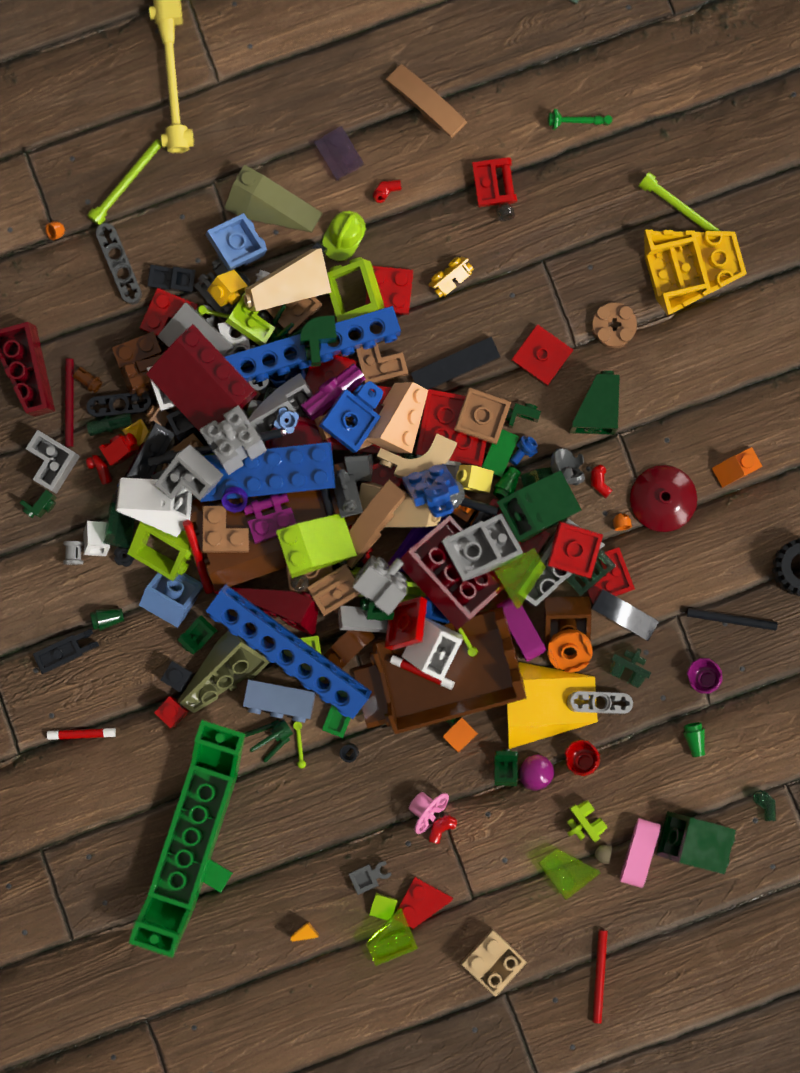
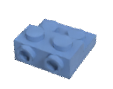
M244 213L208 230L205 234L228 271L243 264L246 266L262 258L267 251L265 241L258 236L253 222L247 219Z

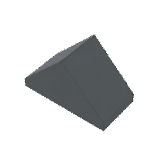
M373 453L350 454L345 457L347 473L354 475L355 482L372 481Z

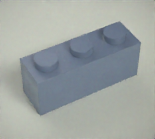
M248 680L243 707H248L247 712L261 714V710L269 711L272 717L283 719L285 714L292 716L293 721L305 723L306 719H311L316 692Z

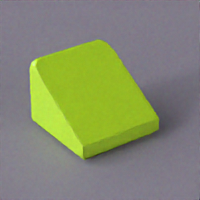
M376 893L369 915L391 922L398 899Z

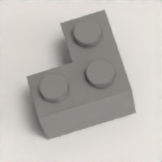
M39 430L36 431L26 447V450L44 460L33 480L57 494L80 456Z
M189 445L176 455L155 485L171 500L185 488L201 500L213 490L224 475Z

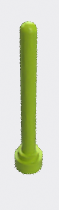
M155 140L99 207L97 206L89 211L87 216L99 226L105 222L106 212L162 146L161 140Z
M650 172L639 184V187L645 192L646 190L649 192L653 191L705 231H721L657 184L656 176Z

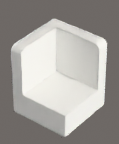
M87 521L84 528V555L106 556L110 548V524L108 522Z

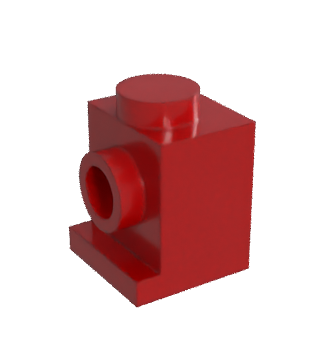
M127 433L124 436L118 434L110 439L111 443L103 444L99 447L110 466L123 463L140 448L135 436L131 433Z

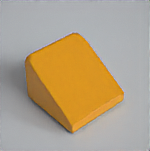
M306 922L291 935L290 940L293 942L317 938L319 934L309 922Z

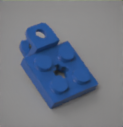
M372 381L359 385L353 393L344 389L319 426L351 452L356 453L381 417L373 409L380 402L383 390ZM352 416V422L354 423V426H348L346 424L345 418Z
M445 464L434 465L430 469L413 472L402 478L404 487L416 507L427 503L428 510L436 518L454 511L450 495L459 493V489Z

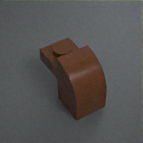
M348 630L323 656L343 669L376 636L372 632Z

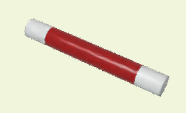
M393 655L390 660L391 664L449 690H452L454 687V681L445 677L441 681L422 672L410 662Z
M115 728L47 731L48 740L116 737Z

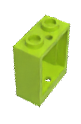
M362 257L350 260V264L346 266L337 265L330 268V272L327 273L331 288L329 295L338 322L385 308L371 261L362 259ZM361 269L371 303L345 312L336 278Z
M143 522L139 523L127 553L172 581L178 575L183 576L189 566L186 562L193 556L185 531L182 530L175 537ZM150 534L180 551L175 562L146 545Z

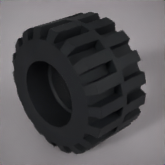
M799 538L782 546L775 554L776 558L773 559L772 563L774 564L772 572L776 575V578H774L776 583H780L782 590H787V593L791 595L796 594L797 596H800V579L792 573L791 561L794 556L800 554Z

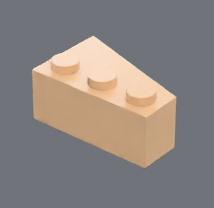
M414 382L394 383L382 403L383 409L379 414L381 417L366 440L394 454L412 453L428 390Z

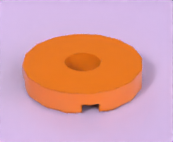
M567 629L553 635L548 644L547 654L549 661L556 669L572 673L587 667L592 657L593 649L591 641L584 633L578 630ZM572 647L576 652L573 655H567L564 653V650Z

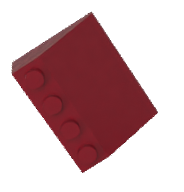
M194 324L172 343L146 373L200 433V429L214 420L218 424L225 420L223 416L225 413L238 405L242 409L257 395L255 389Z
M449 515L408 550L400 560L404 563L401 568L453 626L459 630L511 582L498 568L478 577L462 581L442 543V540L463 530Z

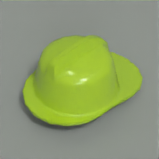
M343 211L337 214L330 223L322 241V245L328 249L326 255L330 259L344 261L350 258L356 251L366 231L365 222L358 213Z

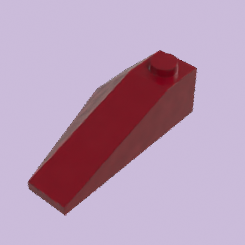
M232 588L256 607H260L270 617L276 619L277 616H280V619L288 623V626L314 636L319 607L313 601L312 595L303 591L301 594H298L294 591Z

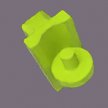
M586 800L577 806L573 804L569 807L579 821V824H576L573 818L567 821L572 828L567 832L569 837L576 834L582 840L586 837L581 831L584 828L594 842L600 839L599 835L607 829V826L600 817L591 824L587 821L585 817L595 810L590 802Z

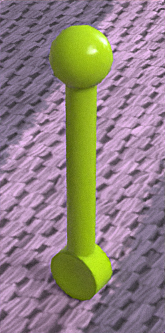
M203 305L197 309L200 315L206 313L226 319L229 317V314L208 310Z
M460 628L458 632L463 635L462 639L468 647V654L474 657L478 650L472 647L464 631Z
M296 721L293 724V728L296 730L299 756L297 766L303 769L306 766V762L303 760L300 731L302 723Z

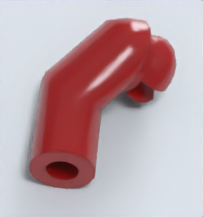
M401 180L380 182L373 192L374 201L383 203L390 192L402 191Z
M98 455L86 458V464L89 469L96 467L102 485L112 482L107 465Z
M600 464L591 470V486L606 499L613 490L604 483L606 468Z
M445 815L435 820L432 825L429 842L439 844L442 832L456 828V818Z

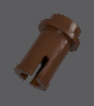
M79 367L73 375V378L86 386L89 392H98L103 384L100 381V377H94L83 367Z

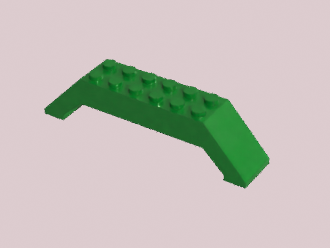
M201 720L194 741L191 765L148 896L135 921L129 944L172 958L174 957L195 909L237 780L246 734Z

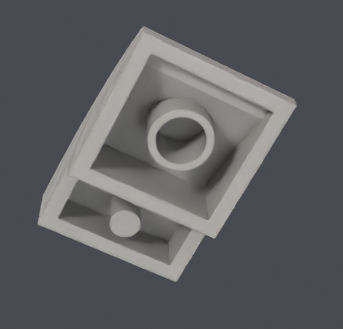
M299 373L271 393L257 407L248 420L257 433L272 430L274 427L273 423L279 415L278 410L282 407L286 408L289 412H296L299 417L309 418L302 409L301 404L314 395L301 373Z
M502 513L442 540L462 581L488 573L523 555V551Z

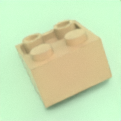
M493 928L461 961L462 965L495 997L527 963Z

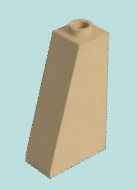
M322 248L310 249L245 289L246 294L244 295L246 307L250 311H260L331 293Z
M373 482L361 484L359 498L363 511L382 489L383 485ZM406 493L407 497L393 512L395 516L385 527L437 526L441 517H433L428 510L427 503L416 507L409 494Z

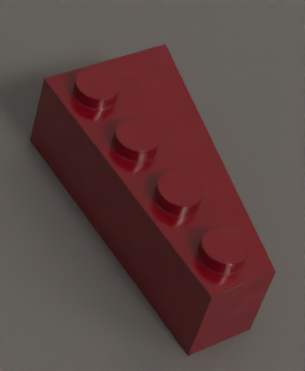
M24 322L0 329V360L5 368L7 377L10 378L14 386L13 388L25 413L35 417L54 412L55 407L37 327L30 322Z

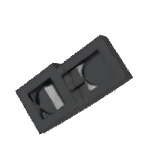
M150 265L147 288L192 293L195 270Z

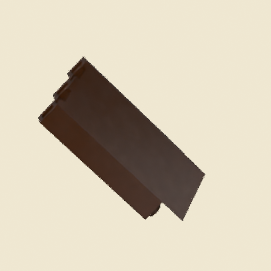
M343 462L333 465L334 477L337 475L338 470H345ZM330 488L329 491L335 515L340 512L334 488ZM320 490L286 493L289 502L281 504L282 510L291 507L296 524L326 517ZM271 495L248 497L247 505H250L255 500L259 502L269 499ZM243 498L227 499L232 504L243 502ZM199 499L192 500L190 520L215 592L221 590L225 584L231 587L286 568V560L279 538L276 537L255 544L248 521L256 519L254 513L245 515L244 510L240 512L226 510V528H249V553H203V506H223L222 500L200 502ZM273 506L261 510V512L265 516L274 513L275 509ZM361 513L344 517L346 525H353Z
M503 607L478 613L461 627L472 647L477 648L478 653L474 657L469 656L468 647L462 639L445 675V678L455 682L452 690L391 664L390 660L393 655L404 659L402 655L406 647L389 650L385 648L386 639L373 642V652H370L372 663L353 668L355 680L372 691L369 699L362 707L367 728L387 724L388 727L392 726L394 734H399L527 699L523 677L520 673L518 658ZM450 621L449 623L440 624L459 633Z

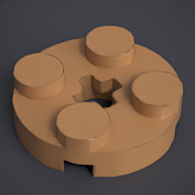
M608 303L600 307L592 321L594 336L604 346L609 348H619L627 344L633 338L637 329V320L633 310L621 303ZM612 320H617V323L621 325V327H617V331H613L612 327L608 326V323H612Z

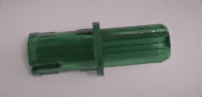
M129 413L111 418L107 415L103 419L87 422V430L90 436L104 432L113 433V429L131 425L132 418Z

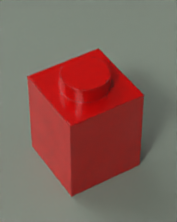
M169 696L154 713L169 728H175L189 711L180 705L173 696Z

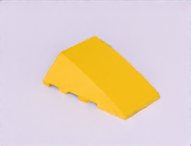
M644 230L647 268L656 300L667 316L747 274L735 232Z
M519 662L518 665L523 677L527 699L507 704L509 749L598 722L597 713L573 712L567 705V698L573 692H596L594 676L573 672L568 673L563 670ZM579 696L578 699H574V704H578V708L581 704H589V700H580Z

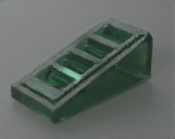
M602 549L599 550L597 558L599 557L607 568L604 570L596 561L594 567L600 573L598 576L593 572L591 576L593 580L591 582L586 577L579 576L586 584L584 588L575 579L576 574H572L566 579L580 596L616 567Z

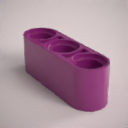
M516 594L496 604V608L503 607L511 635L526 662L547 652Z

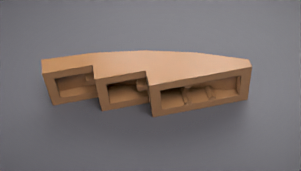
M402 64L386 79L389 85L400 92L406 101L421 112L422 116L451 138L467 124V121L451 105Z
M390 480L372 499L349 531L357 557L347 560V565L350 568H353L382 535L380 533L381 530L395 516L393 512L407 497L406 493Z

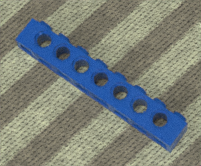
M393 306L335 323L339 345L331 347L327 343L319 344L321 363L334 359L333 356L342 354V356L353 354L355 349L361 347L367 350L375 347L378 342L390 343L397 340L401 329ZM378 325L381 327L382 332L373 334L370 331V327ZM356 331L360 334L361 338L353 341L349 338L348 334ZM301 334L225 356L228 362L247 382L253 380L262 382L269 379V375L277 373L278 376L290 373L292 368L299 367V369H304L311 366V360L306 361L305 347L307 345L300 346ZM287 351H294L297 356L293 360H287L284 354ZM266 357H271L275 360V364L270 367L265 366L262 362ZM248 363L254 369L250 373H244L241 367Z
M225 584L207 608L206 612L209 613L211 619L228 627L227 629L230 633L243 638L252 649H258L268 661L277 663L287 675L296 677L306 689L315 691L324 702L334 705L343 716H349L353 719L369 699L372 691L227 584ZM228 609L235 610L237 617L231 616ZM247 623L254 624L256 630L249 629ZM265 636L273 638L274 643H268L265 640ZM283 650H289L293 657L286 656ZM301 664H308L311 667V670L303 669ZM320 677H326L329 680V684L322 683ZM338 691H345L348 697L340 696Z

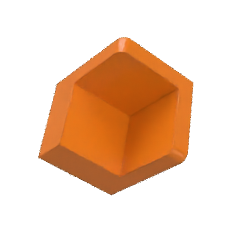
M461 718L443 737L459 753L478 733Z

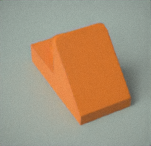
M751 447L711 469L723 488L763 466Z

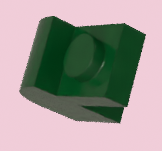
M334 315L313 318L305 324L301 331L300 346L309 345V347H305L306 361L311 360V367L321 365L319 344L336 342Z

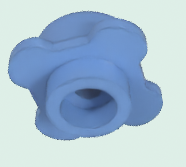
M284 407L280 408L277 420L273 423L276 429H284L286 433L294 432L299 415L296 412L287 411Z

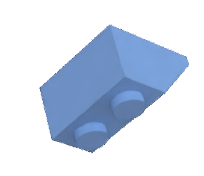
M157 573L145 588L139 606L178 628L198 598L203 585L185 573L183 576L178 575L174 581Z

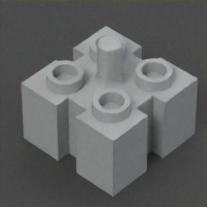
M239 405L223 415L225 420L218 424L214 420L200 429L206 442L214 454H216L228 475L242 467V460L249 456L253 460L267 451L262 439L254 427L251 426Z
M372 555L355 575L353 588L366 598L371 599L377 607L390 615L407 593V579L398 572L404 563L397 558L387 569L389 565L381 557L375 558Z

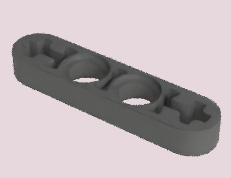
M103 223L98 226L96 236L119 292L126 303L130 305L137 304L142 299V291L118 233L113 225ZM105 229L109 232L112 231L110 238L113 243L111 244L108 243L105 236H102ZM117 248L121 250V256L113 260L109 257V252ZM122 268L129 270V276L124 280L119 279L117 276L118 271ZM126 284H130L132 290L137 291L134 294V299H131L129 296L126 297L129 294Z

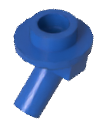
M522 436L517 442L519 449L510 459V462L517 466L525 454L529 457L535 455L538 452L537 442L532 437Z

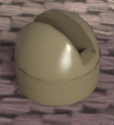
M599 846L595 851L596 859L601 863L609 864L612 846Z

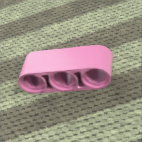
M641 818L637 819L622 868L620 882L643 888L660 832V824Z

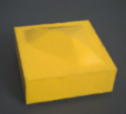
M139 419L122 431L125 435L127 433L133 434L140 447L149 430L143 420Z

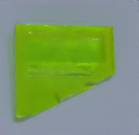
M535 548L494 572L514 606L518 609L546 567Z
M559 849L553 850L538 862L565 900L601 873L598 869L582 863V861L567 855Z
M402 908L398 909L367 942V947L375 966L418 949Z

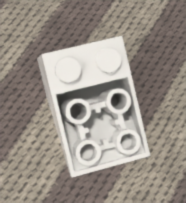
M120 478L116 511L175 537L180 534L184 529L183 521L190 520L192 493L185 488L171 500L155 485L158 481L157 479Z

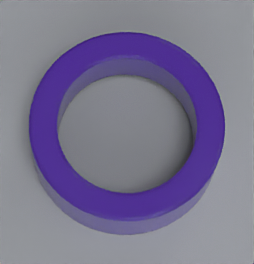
M240 487L227 488L222 497L223 507L230 512L244 510L248 500L247 493ZM232 493L238 494L243 498V502L232 504L227 500V496Z

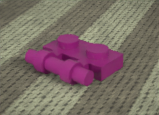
M286 493L281 495L274 494L270 496L271 498L259 502L258 500L252 501L250 505L245 507V515L254 513L256 519L248 521L255 544L278 537L277 530L296 524L291 507L284 510L281 507L282 503L289 502ZM274 506V513L262 515L261 510Z

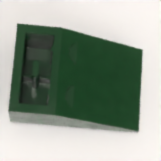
M561 470L497 502L518 542H525L582 511Z

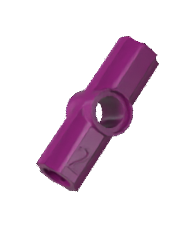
M352 364L337 377H332L318 388L319 391L303 402L301 407L307 416L314 420L332 407L344 389L352 391L365 381L366 378L355 364Z

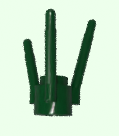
M286 305L281 306L271 323L272 326H276ZM290 323L283 330L276 328L266 344L301 334L303 327L287 337L285 334L294 327V323Z
M277 719L270 724L244 733L246 738L271 729L270 732L272 734L251 747L250 752L257 750L274 738L277 742L281 740L263 759V762H267L284 744L290 741L289 737L293 735L284 719L280 722Z

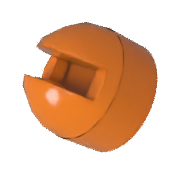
M57 221L46 224L45 230L49 239L56 240L64 235L65 228L63 224Z
M625 513L617 514L613 519L615 531H623L632 527L631 519Z

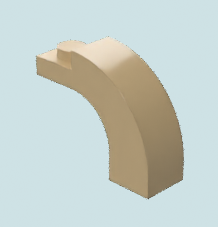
M436 434L430 449L419 458H402L380 448L377 459L380 460L379 464L387 468L397 467L394 476L403 478L413 472L430 469L434 465H446L457 446V442Z

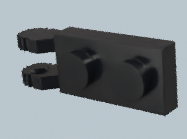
M92 629L77 635H71L33 653L41 674H46L99 647L98 642L89 643L83 648L78 643L79 640L90 637L93 634Z

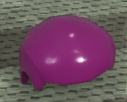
M699 658L693 661L687 670L691 687L701 694H711L718 690L723 681L721 668L709 658Z
M539 754L529 756L524 760L518 771L521 784L526 789L532 791L546 788L554 776L553 764L545 756Z

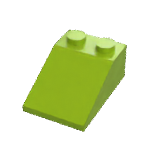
M340 514L298 523L276 531L292 578L357 557L345 519L341 518Z

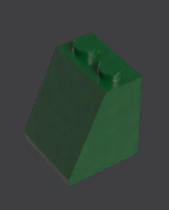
M601 371V374L596 375L569 429V433L614 435L618 429L620 375H615L614 371Z
M667 811L656 855L678 863L725 874L729 865L731 849L735 842L736 830Z

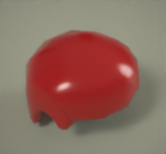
M577 740L572 742L565 751L566 765L575 775L588 776L593 774L600 764L599 752L589 741Z

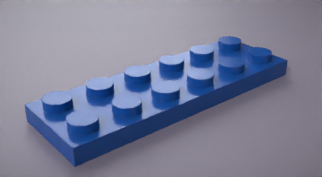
M331 442L267 449L266 452L253 460L249 456L243 459V466L229 475L216 455L203 456L224 476L200 502L222 500L224 491L229 487L242 488L248 497L336 488ZM235 493L227 496V499L242 498Z

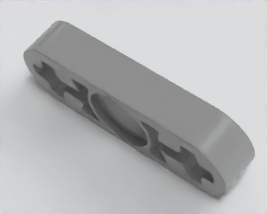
M578 691L568 696L567 705L573 712L625 714L632 709L633 700L626 693ZM579 696L580 700H589V704H581L578 708V704H574V699H578ZM598 696L603 697L605 700L603 709H598L595 706V699ZM621 698L623 702H626V706H623L622 710L619 705L611 706V701H620Z

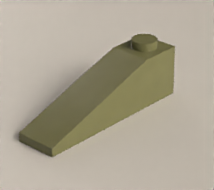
M246 165L243 166L234 181L225 205V210L236 216L244 213L247 219L285 226L286 228L311 233L323 214L274 181Z
M227 631L216 642L179 698L178 703L195 713L217 700L218 695L228 689L232 691L237 688L236 684L248 678L250 680L254 678L270 661L258 649L255 650L249 647L243 638Z

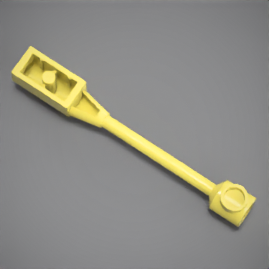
M153 0L154 6H149L151 20H155L165 48L172 123L165 129L166 134H161L162 147H167V151L170 153H183L188 151L189 147H194L192 129H187V126L180 124L173 44L175 25L183 24L181 0Z

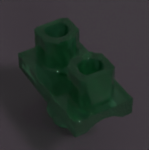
M639 648L634 653L626 649L624 656L630 658V661L616 654L612 655L610 659L612 663L608 673L620 679L624 669L631 671L632 674L627 683L636 688H639L651 674V672L635 664L637 662L644 666L646 659L639 656L641 653Z

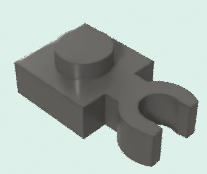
M386 861L379 862L373 870L370 864L349 873L358 895L379 886L378 878L387 879L392 875L391 872L387 874L380 872V868L387 864Z

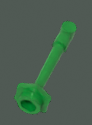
M554 109L552 113H548V126H552V130H556L562 122L603 124L608 126L613 121L610 115L605 117H562L557 109Z

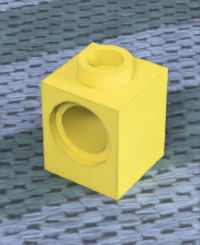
M460 465L456 474V480L463 485L465 490L476 493H490L494 471L474 465Z

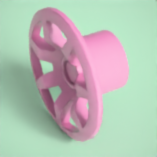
M421 792L413 799L409 810L419 817L415 826V833L421 834L433 825L428 824V819L433 823L436 820L434 813L444 811L449 800L447 793H443L433 800L424 792Z

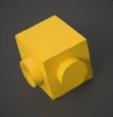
M231 270L218 275L207 291L222 307L229 303L231 305L235 304L241 298L248 285L235 270Z

